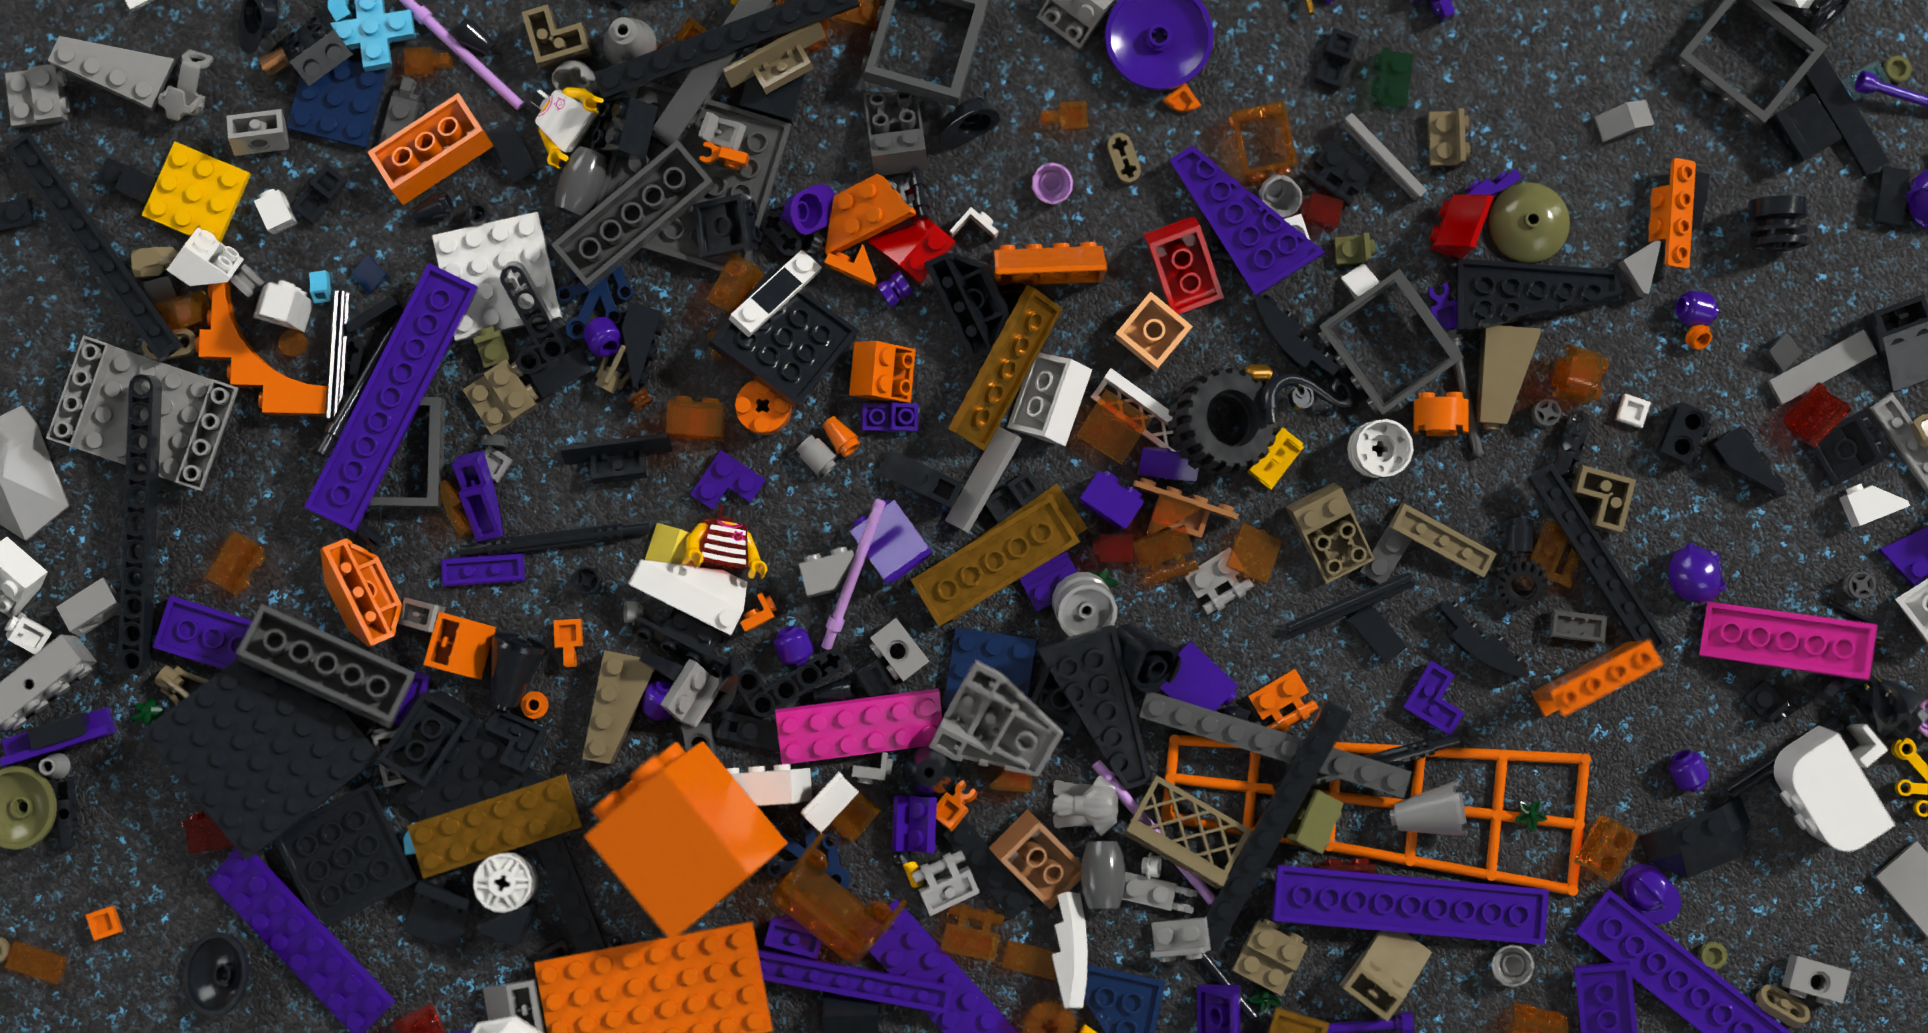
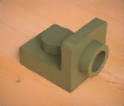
M1363 233L1358 236L1335 237L1333 239L1336 266L1368 263L1371 260V256L1375 255L1374 239H1370L1369 233Z
M492 325L477 330L478 335L473 337V341L477 345L484 368L501 363L505 359H511L501 328L494 330Z

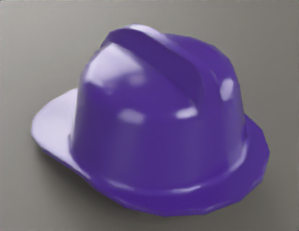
M817 184L791 195L784 204V213L780 215V219L785 220L791 228L804 235L826 227L830 222L835 193L829 186Z
M1648 864L1634 865L1627 870L1623 876L1622 890L1626 899L1635 909L1653 923H1668L1674 919L1680 911L1681 898L1676 887L1660 870Z

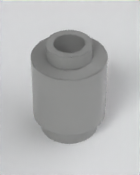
M813 435L805 439L797 448V451L800 453L799 457L817 475L821 473L827 475L836 466L834 460L837 456L819 438L815 439Z

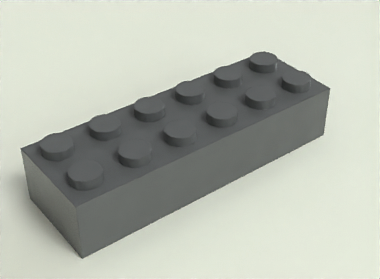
M677 140L551 245L591 291L691 208L693 204L697 203L715 188V185Z
M261 604L236 653L237 660L388 728H391L415 678V673L263 604Z

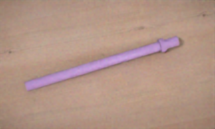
M1099 759L1092 765L1093 769L1099 776L1101 775L1109 783L1113 784L1117 789L1116 794L1118 798L1134 815L1139 805L1115 778L1113 770L1109 771ZM1143 811L1138 821L1147 826L1154 825L1153 821ZM1158 827L1154 828L1155 831L1160 833ZM1175 865L1208 905H1210L1215 895L1201 879Z

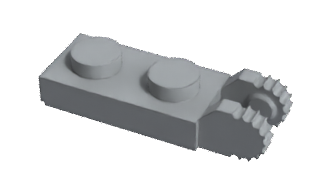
M1125 871L1123 900L1171 911V909L1193 914L1194 907L1188 904L1174 903L1173 899L1175 892L1188 897H1196L1197 890L1177 886V883L1156 878L1147 879V876Z

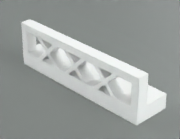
M1110 368L1090 398L1157 446L1175 451L1168 446L1167 435L1173 434V430L1166 431L1165 425L1168 426V421L1172 420V416L1169 415V409ZM1109 384L1117 390L1118 401L1107 402L1099 394ZM1121 394L1126 396L1128 399L1122 400ZM1134 402L1137 404L1140 416L1133 418L1126 416L1123 410V403ZM1119 404L1120 411L1112 405ZM1143 409L1151 415L1144 416ZM1156 418L1161 421L1162 432L1151 434L1147 431L1145 419ZM1141 420L1142 426L1137 424L1135 421ZM1163 436L1164 442L1158 439L1157 437Z

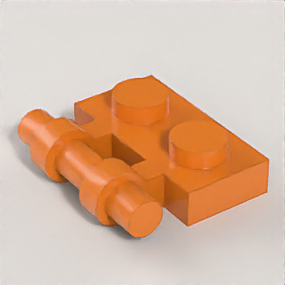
M1296 669L1289 671L1247 696L1261 720L1270 715L1275 722L1267 727L1281 732L1289 730V726L1300 719L1303 721L1311 717L1310 714L1319 709L1314 700L1303 704L1300 697L1309 693ZM1292 703L1296 710L1283 717L1279 710Z

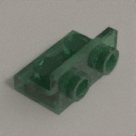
M1383 47L1380 54L1375 55L1373 69L1378 70L1377 80H1372L1370 96L1374 97V105L1407 108L1413 54L1389 51V47Z

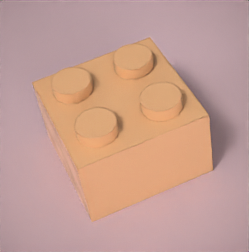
M1150 292L1116 332L1114 338L1156 372L1193 326Z

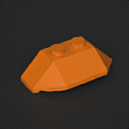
M347 538L321 548L324 583L348 631L368 647L393 638L402 604L379 557L353 544Z

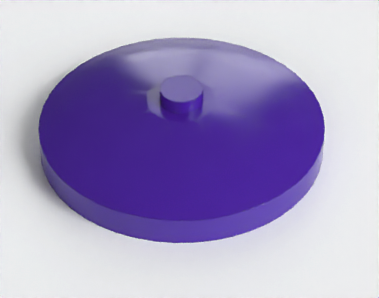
M1118 0L1108 17L1105 30L1107 54L1117 72L1133 85L1153 91L1175 89L1194 79L1207 63L1214 40L1210 15L1200 0Z

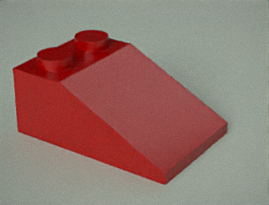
M1489 194L1452 195L1448 201L1444 200L1438 213L1439 216H1442L1439 226L1434 225L1429 240L1433 242L1430 249L1455 259H1463L1476 246L1494 196Z
M918 215L912 216L914 225L890 234L884 230L866 239L870 245L920 287L930 276L924 262L948 251L951 252L955 247V240L931 220H919Z
M1195 216L1143 234L1168 305L1178 315L1224 298L1201 226Z

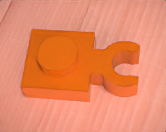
M963 780L957 783L953 796L946 792L936 805V820L951 832L969 812L964 804L972 802L977 796L974 788L970 793L962 794V790L966 787V783Z

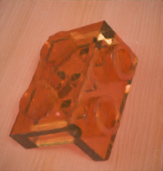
M732 254L707 296V301L721 308L728 315H731L765 276V273L750 261Z
M232 529L204 577L237 596L240 591L244 592L251 580L249 575L252 570L259 568L265 558V554H263L265 549L257 542Z
M859 792L834 818L831 824L838 829V832L843 837L854 842L881 810Z
M1514 1003L1512 1007L1513 1017L1506 1032L1568 1033L1567 1017L1558 1012H1549L1535 1008L1529 1004Z

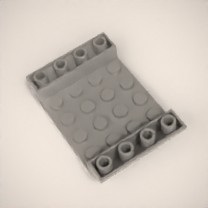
M83 335L46 439L126 465L129 383L136 375H152L157 377L162 384L159 477L203 491L239 388ZM147 380L141 385V390L144 394L150 389V384ZM144 407L140 412V417L143 421H146L149 412ZM142 435L139 439V445L144 449L147 446L148 440L145 435ZM141 462L138 470L146 472L145 463Z

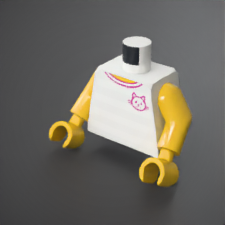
M566 87L563 90H555L551 96H548L542 90H538L534 94L531 103L541 110L535 119V123L539 126V134L548 153L547 162L549 165L560 169V159L565 162L568 161V156L563 154L562 151H575L597 117L599 111L596 104L597 102L603 103V98L596 97L586 88Z

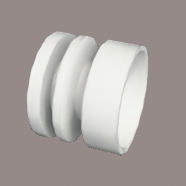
M1384 419L1367 422L1356 428L1350 436L1347 446L1348 458L1354 469L1364 476L1371 478L1393 476L1403 471L1411 461L1413 454L1412 438L1407 429L1396 421ZM1378 444V447L1383 450L1382 453L1377 454V452L1372 451V446Z
M504 852L487 858L479 865L474 875L473 887L477 899L484 907L494 912H508L524 906L533 898L537 889L538 875L535 866L527 857L515 852ZM506 876V881L510 883V886L501 889L502 884L498 883V879Z

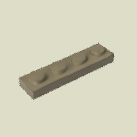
M1405 503L1400 504L1389 528L1483 578L1497 554Z

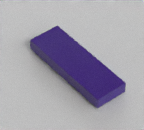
M524 554L441 559L442 586L525 581Z

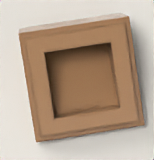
M281 46L259 60L262 69L269 76L274 75L291 64Z

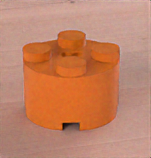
M756 380L745 384L737 395L735 402L736 414L743 426L753 434H776L790 420L791 405ZM760 402L764 404L770 402L767 405L770 409L767 413L763 410L757 412L760 409L758 406Z
M1432 392L1418 393V399L1413 401V433L1420 435V430H1426V436H1457V430H1463L1464 435L1468 434L1469 400L1463 397L1462 392H1447L1446 397H1435V393Z

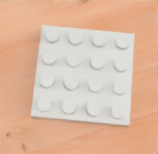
M539 212L432 235L439 268L479 288L454 336L455 341L473 338L478 335L477 330L492 325L494 330L501 328L502 331L525 326L500 280V274L504 266L511 261H518L525 266L554 320L562 318ZM510 270L507 277L509 279L514 278L518 284L517 288L514 290L516 292L520 288V285L517 281L519 273H513ZM524 293L519 297L524 305L529 306L534 303V299L530 294ZM537 317L533 320V324L546 322V320L541 317Z

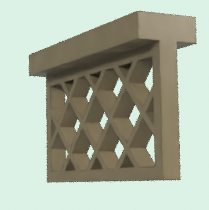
M1156 775L1130 823L1125 828L1123 835L1214 888L1219 889L1223 887L1228 878L1227 875L1252 830ZM1158 784L1168 789L1169 801L1156 804L1153 792ZM1174 794L1180 796V798L1175 799ZM1149 799H1151L1152 805L1146 806ZM1186 800L1192 804L1194 814L1180 818L1176 802ZM1172 804L1176 819L1162 822L1158 807ZM1197 807L1204 811L1199 813ZM1149 809L1154 810L1157 824L1151 826L1138 821L1142 812ZM1211 814L1216 818L1218 828L1204 831L1200 816ZM1196 818L1200 833L1185 836L1181 821ZM1221 821H1223L1224 823H1226V824H1228V825H1227V826H1222ZM1177 822L1181 838L1171 840L1166 837L1163 826ZM1159 827L1160 833L1155 831L1154 828ZM1235 828L1243 834L1238 843L1228 845L1224 830ZM1219 831L1224 847L1209 850L1205 835ZM1201 836L1205 852L1195 854L1190 851L1187 840ZM1183 841L1184 847L1179 845L1177 842ZM1235 847V849H1234V851H1233V853H1232V855H1231L1229 849ZM1225 850L1228 862L1223 870L1213 864L1211 853ZM1206 855L1208 861L1205 860V859H1203V858L1200 857V856Z

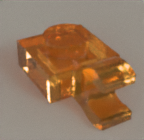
M431 47L404 48L405 75L407 77L434 76V68H452V56H449V53H437L434 55V50Z
M1059 102V110L1041 111L1040 125L1060 123V131L1087 130V102Z

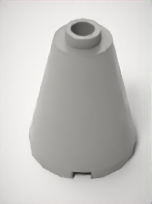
M621 17L614 20L607 30L603 40V50L607 60L612 65H616L657 50L656 36L651 27L645 22L635 18Z
M1452 781L1395 803V809L1390 810L1392 826H1397L1399 831L1467 836V830H1462L1461 824H1466L1462 792L1456 793L1455 787L1460 786L1459 781Z

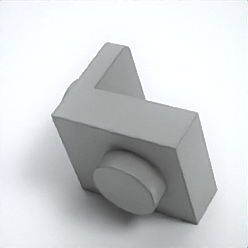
M707 112L704 120L701 122L698 137L718 147L723 146L738 150L746 126L739 122L719 118L715 114Z
M883 752L881 768L853 765L852 776L858 777V783L873 784L874 779L885 780L886 775H891L893 759H889L888 753Z

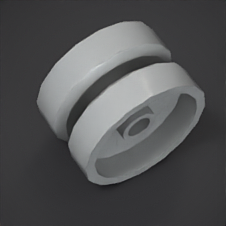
M1076 572L1066 576L1057 584L1052 595V607L1061 628L1069 636L1114 625L1117 619V605L1109 587L1099 576L1089 572Z

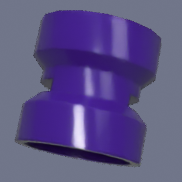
M899 270L892 274L890 280L882 281L876 285L890 308L898 304L900 298H907L913 294L910 285Z

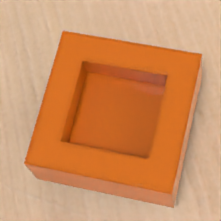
M115 905L86 914L94 941L123 932Z

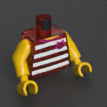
M719 505L717 520H703L686 538V556L682 561L684 565H687L690 561L695 564V569L700 564L738 571L746 570L749 566L748 577L751 579L754 578L756 571L761 574L763 579L768 568L761 561L751 533L747 531V526L733 523L735 507Z

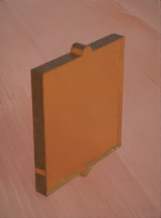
M1243 522L1239 528L1226 567L1242 573L1244 578L1250 577L1263 584H1267L1282 540L1265 533L1264 529L1259 530Z

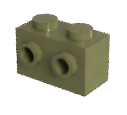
M1310 788L1283 837L1308 850L1323 854L1324 849L1330 842V835L1334 825L1341 816V809L1344 803L1319 790Z

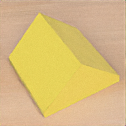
M657 523L645 560L684 565L682 561L686 556V538L690 532ZM700 541L701 546H705V543H708L707 541ZM690 560L685 566H695V564Z

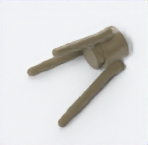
M621 345L610 367L607 366L609 356L603 357L596 374L598 379L595 384L613 394L617 388L622 390L626 382L631 378L630 369L621 379L622 373L616 370L626 349L625 345Z
M167 665L158 673L154 683L160 686V691L177 705L181 700L174 693H179L184 698L190 695L181 688L184 684L182 677L201 684H205L209 680L189 673L179 666L172 669Z

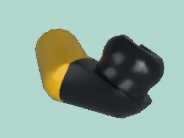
M908 851L894 852L892 854V862L896 867L903 865L911 887L917 888L923 885L924 880L915 883L911 873L920 869Z

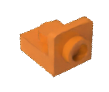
M762 592L757 595L764 610L759 611L758 608H755L743 615L745 620L740 623L745 632H749L776 618L773 612L777 608L770 595L765 597Z

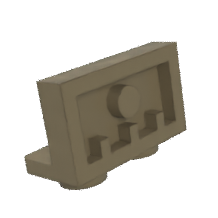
M1458 108L1457 111L1429 112L1427 114L1429 167L1462 166L1466 159L1470 157V143L1465 142V132L1469 131V117L1464 116V108Z

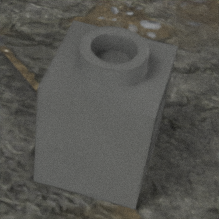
M711 723L701 724L696 728L691 726L682 728L686 752L693 748L694 739L701 736L706 739L708 748L717 756Z

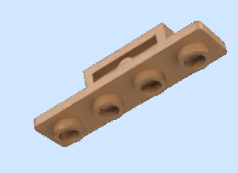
M1141 478L1140 482L1136 480L1133 482L1132 488L1157 496L1149 522L1202 538L1210 513L1233 521L1238 519L1239 514L1234 513V508L1219 503L1218 507L1207 504L1208 499L1193 495L1191 499L1182 496L1181 490L1167 486L1166 490L1155 487L1156 482Z

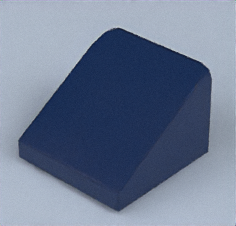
M367 255L351 274L369 295L390 277L370 255Z

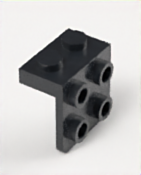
M325 14L311 17L302 29L289 33L281 44L289 62L308 86L353 55L336 33Z

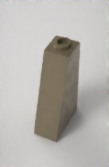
M1498 325L1481 330L1476 422L1477 425H1483V430L1497 431L1499 426H1504L1508 423L1540 337L1541 329Z

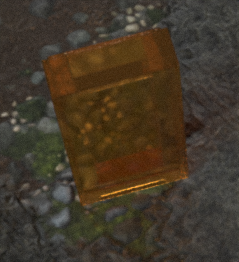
M1008 939L1001 967L1055 980L1056 970L1052 954L1058 952Z
M14 941L5 968L58 985L61 982L69 957L20 941Z

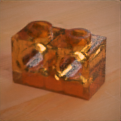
M1600 814L1573 862L1597 877L1612 883L1615 876L1619 874L1628 853L1633 849L1638 834L1619 822Z

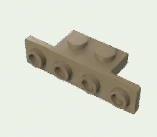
M820 21L783 35L772 43L755 50L748 56L732 62L722 71L730 87H735L756 76L764 92L768 94L814 69L804 49L824 39L826 34Z

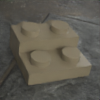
M507 359L483 373L484 376L462 389L491 435L497 434L539 407L535 401L539 398L530 384L525 386L520 378L524 374L517 368L516 362L510 363Z
M1264 919L1263 923L1256 921L1231 971L1282 996L1308 946L1302 943L1304 938L1290 931L1288 935L1278 931L1279 925L1268 919Z

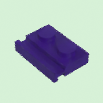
M1066 551L1021 577L1019 580L1036 612L1052 604V595L1057 584L1066 576L1076 573L1077 570Z

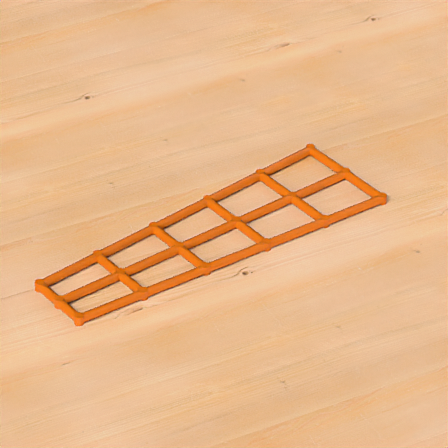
M1171 735L1169 737L1165 780L1173 785L1179 784L1246 792L1243 825L1253 830L1257 793L1273 795L1274 793L1272 784L1258 783L1261 754L1250 751L1247 781L1177 773L1179 746L1239 747L1198 735ZM1336 742L1333 748L1353 754H1372L1403 745ZM1457 747L1435 751L1434 755L1426 756L1497 760L1492 809L1464 806L1466 817L1491 820L1486 869L1415 856L1418 832H1407L1405 854L1336 842L1334 841L1335 823L1330 835V842L1324 849V851L1516 886L1548 889L1549 892L1575 896L1578 893L1591 756L1586 753ZM1426 757L1414 760L1411 797L1422 793ZM1508 761L1579 764L1574 817L1566 818L1546 815L1547 820L1537 822V825L1572 829L1567 883L1497 871L1501 822L1518 823L1515 822V818L1522 813L1503 810ZM1341 779L1330 781L1329 790L1316 789L1346 804L1395 809V803L1405 800L1340 792ZM1166 788L1163 791L1162 802L1170 800L1168 789ZM1172 804L1162 806L1161 819L1165 822L1176 819L1174 812H1172ZM1179 813L1180 818L1188 816L1187 814ZM1200 817L1203 829L1212 830L1218 828L1215 819ZM1196 818L1181 821L1182 825L1198 827ZM1221 821L1222 826H1227V825H1228V824L1224 823L1223 821ZM1229 828L1224 830L1225 833H1231L1236 835L1243 834L1235 828ZM1284 837L1280 840V843L1300 846Z

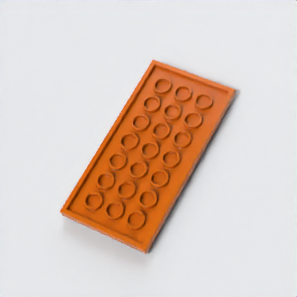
M753 921L679 934L672 941L669 937L539 960L534 963L547 1033H767L773 1031Z

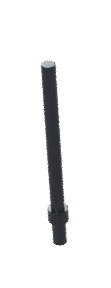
M395 316L334 421L332 423L329 422L323 432L325 436L315 451L317 455L325 458L334 441L339 440L343 432L342 427L358 402L400 317Z

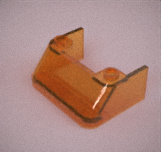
M820 833L773 891L772 899L778 907L844 960L850 963H858L884 935L908 902L903 899L894 910H891L886 903L872 901L868 906L863 904L825 873V870L828 868L826 856L821 851L815 849L825 837L824 834Z

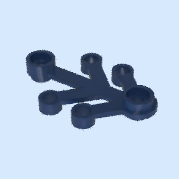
M622 264L612 273L619 287L617 289L618 297L622 301H630L634 297V290L628 285ZM568 267L570 276L574 279H579L577 275L572 274V269ZM609 276L591 291L583 282L570 287L562 286L557 290V298L562 303H569L575 296L589 292L578 317L571 319L566 325V333L571 339L575 341L583 340V332L580 335H575L573 330L576 326H582L584 330L600 296L606 310L605 317L609 318L611 313L616 312L619 314V319L614 322L617 326L622 322V313L616 308L607 283ZM622 289H630V295L622 297ZM564 290L570 292V296L567 299L560 297L561 292Z
M805 818L801 820L800 827L805 833L807 850L783 833L782 826L777 820L768 819L787 841L784 848L799 858V860L785 862L778 860L770 862L767 867L770 876L779 877L782 873L814 869L822 876L809 879L794 877L789 883L790 890L795 894H799L806 889L825 887L832 893H841L847 889L850 883V875L845 868L840 866L837 849L839 838L835 833H827L822 839L823 846L827 848L829 866L819 860L816 828L813 827L811 830H807L804 827ZM834 836L836 839L835 845L828 846L825 842L826 837ZM774 863L779 864L781 867V871L778 874H774L771 871V865ZM834 874H838L841 877V883L838 885L831 882V877ZM795 880H800L803 883L801 890L793 888Z

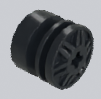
M1795 195L1768 196L1756 198L1748 202L1749 220L1762 223V226L1749 230L1751 236L1759 237L1750 240L1751 249L1764 250L1766 252H1786L1809 245L1808 236L1799 235L1808 232V226L1795 222L1808 217L1806 197Z

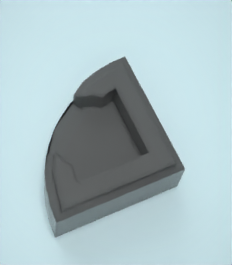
M484 434L481 436V446L508 448L509 439L504 435Z

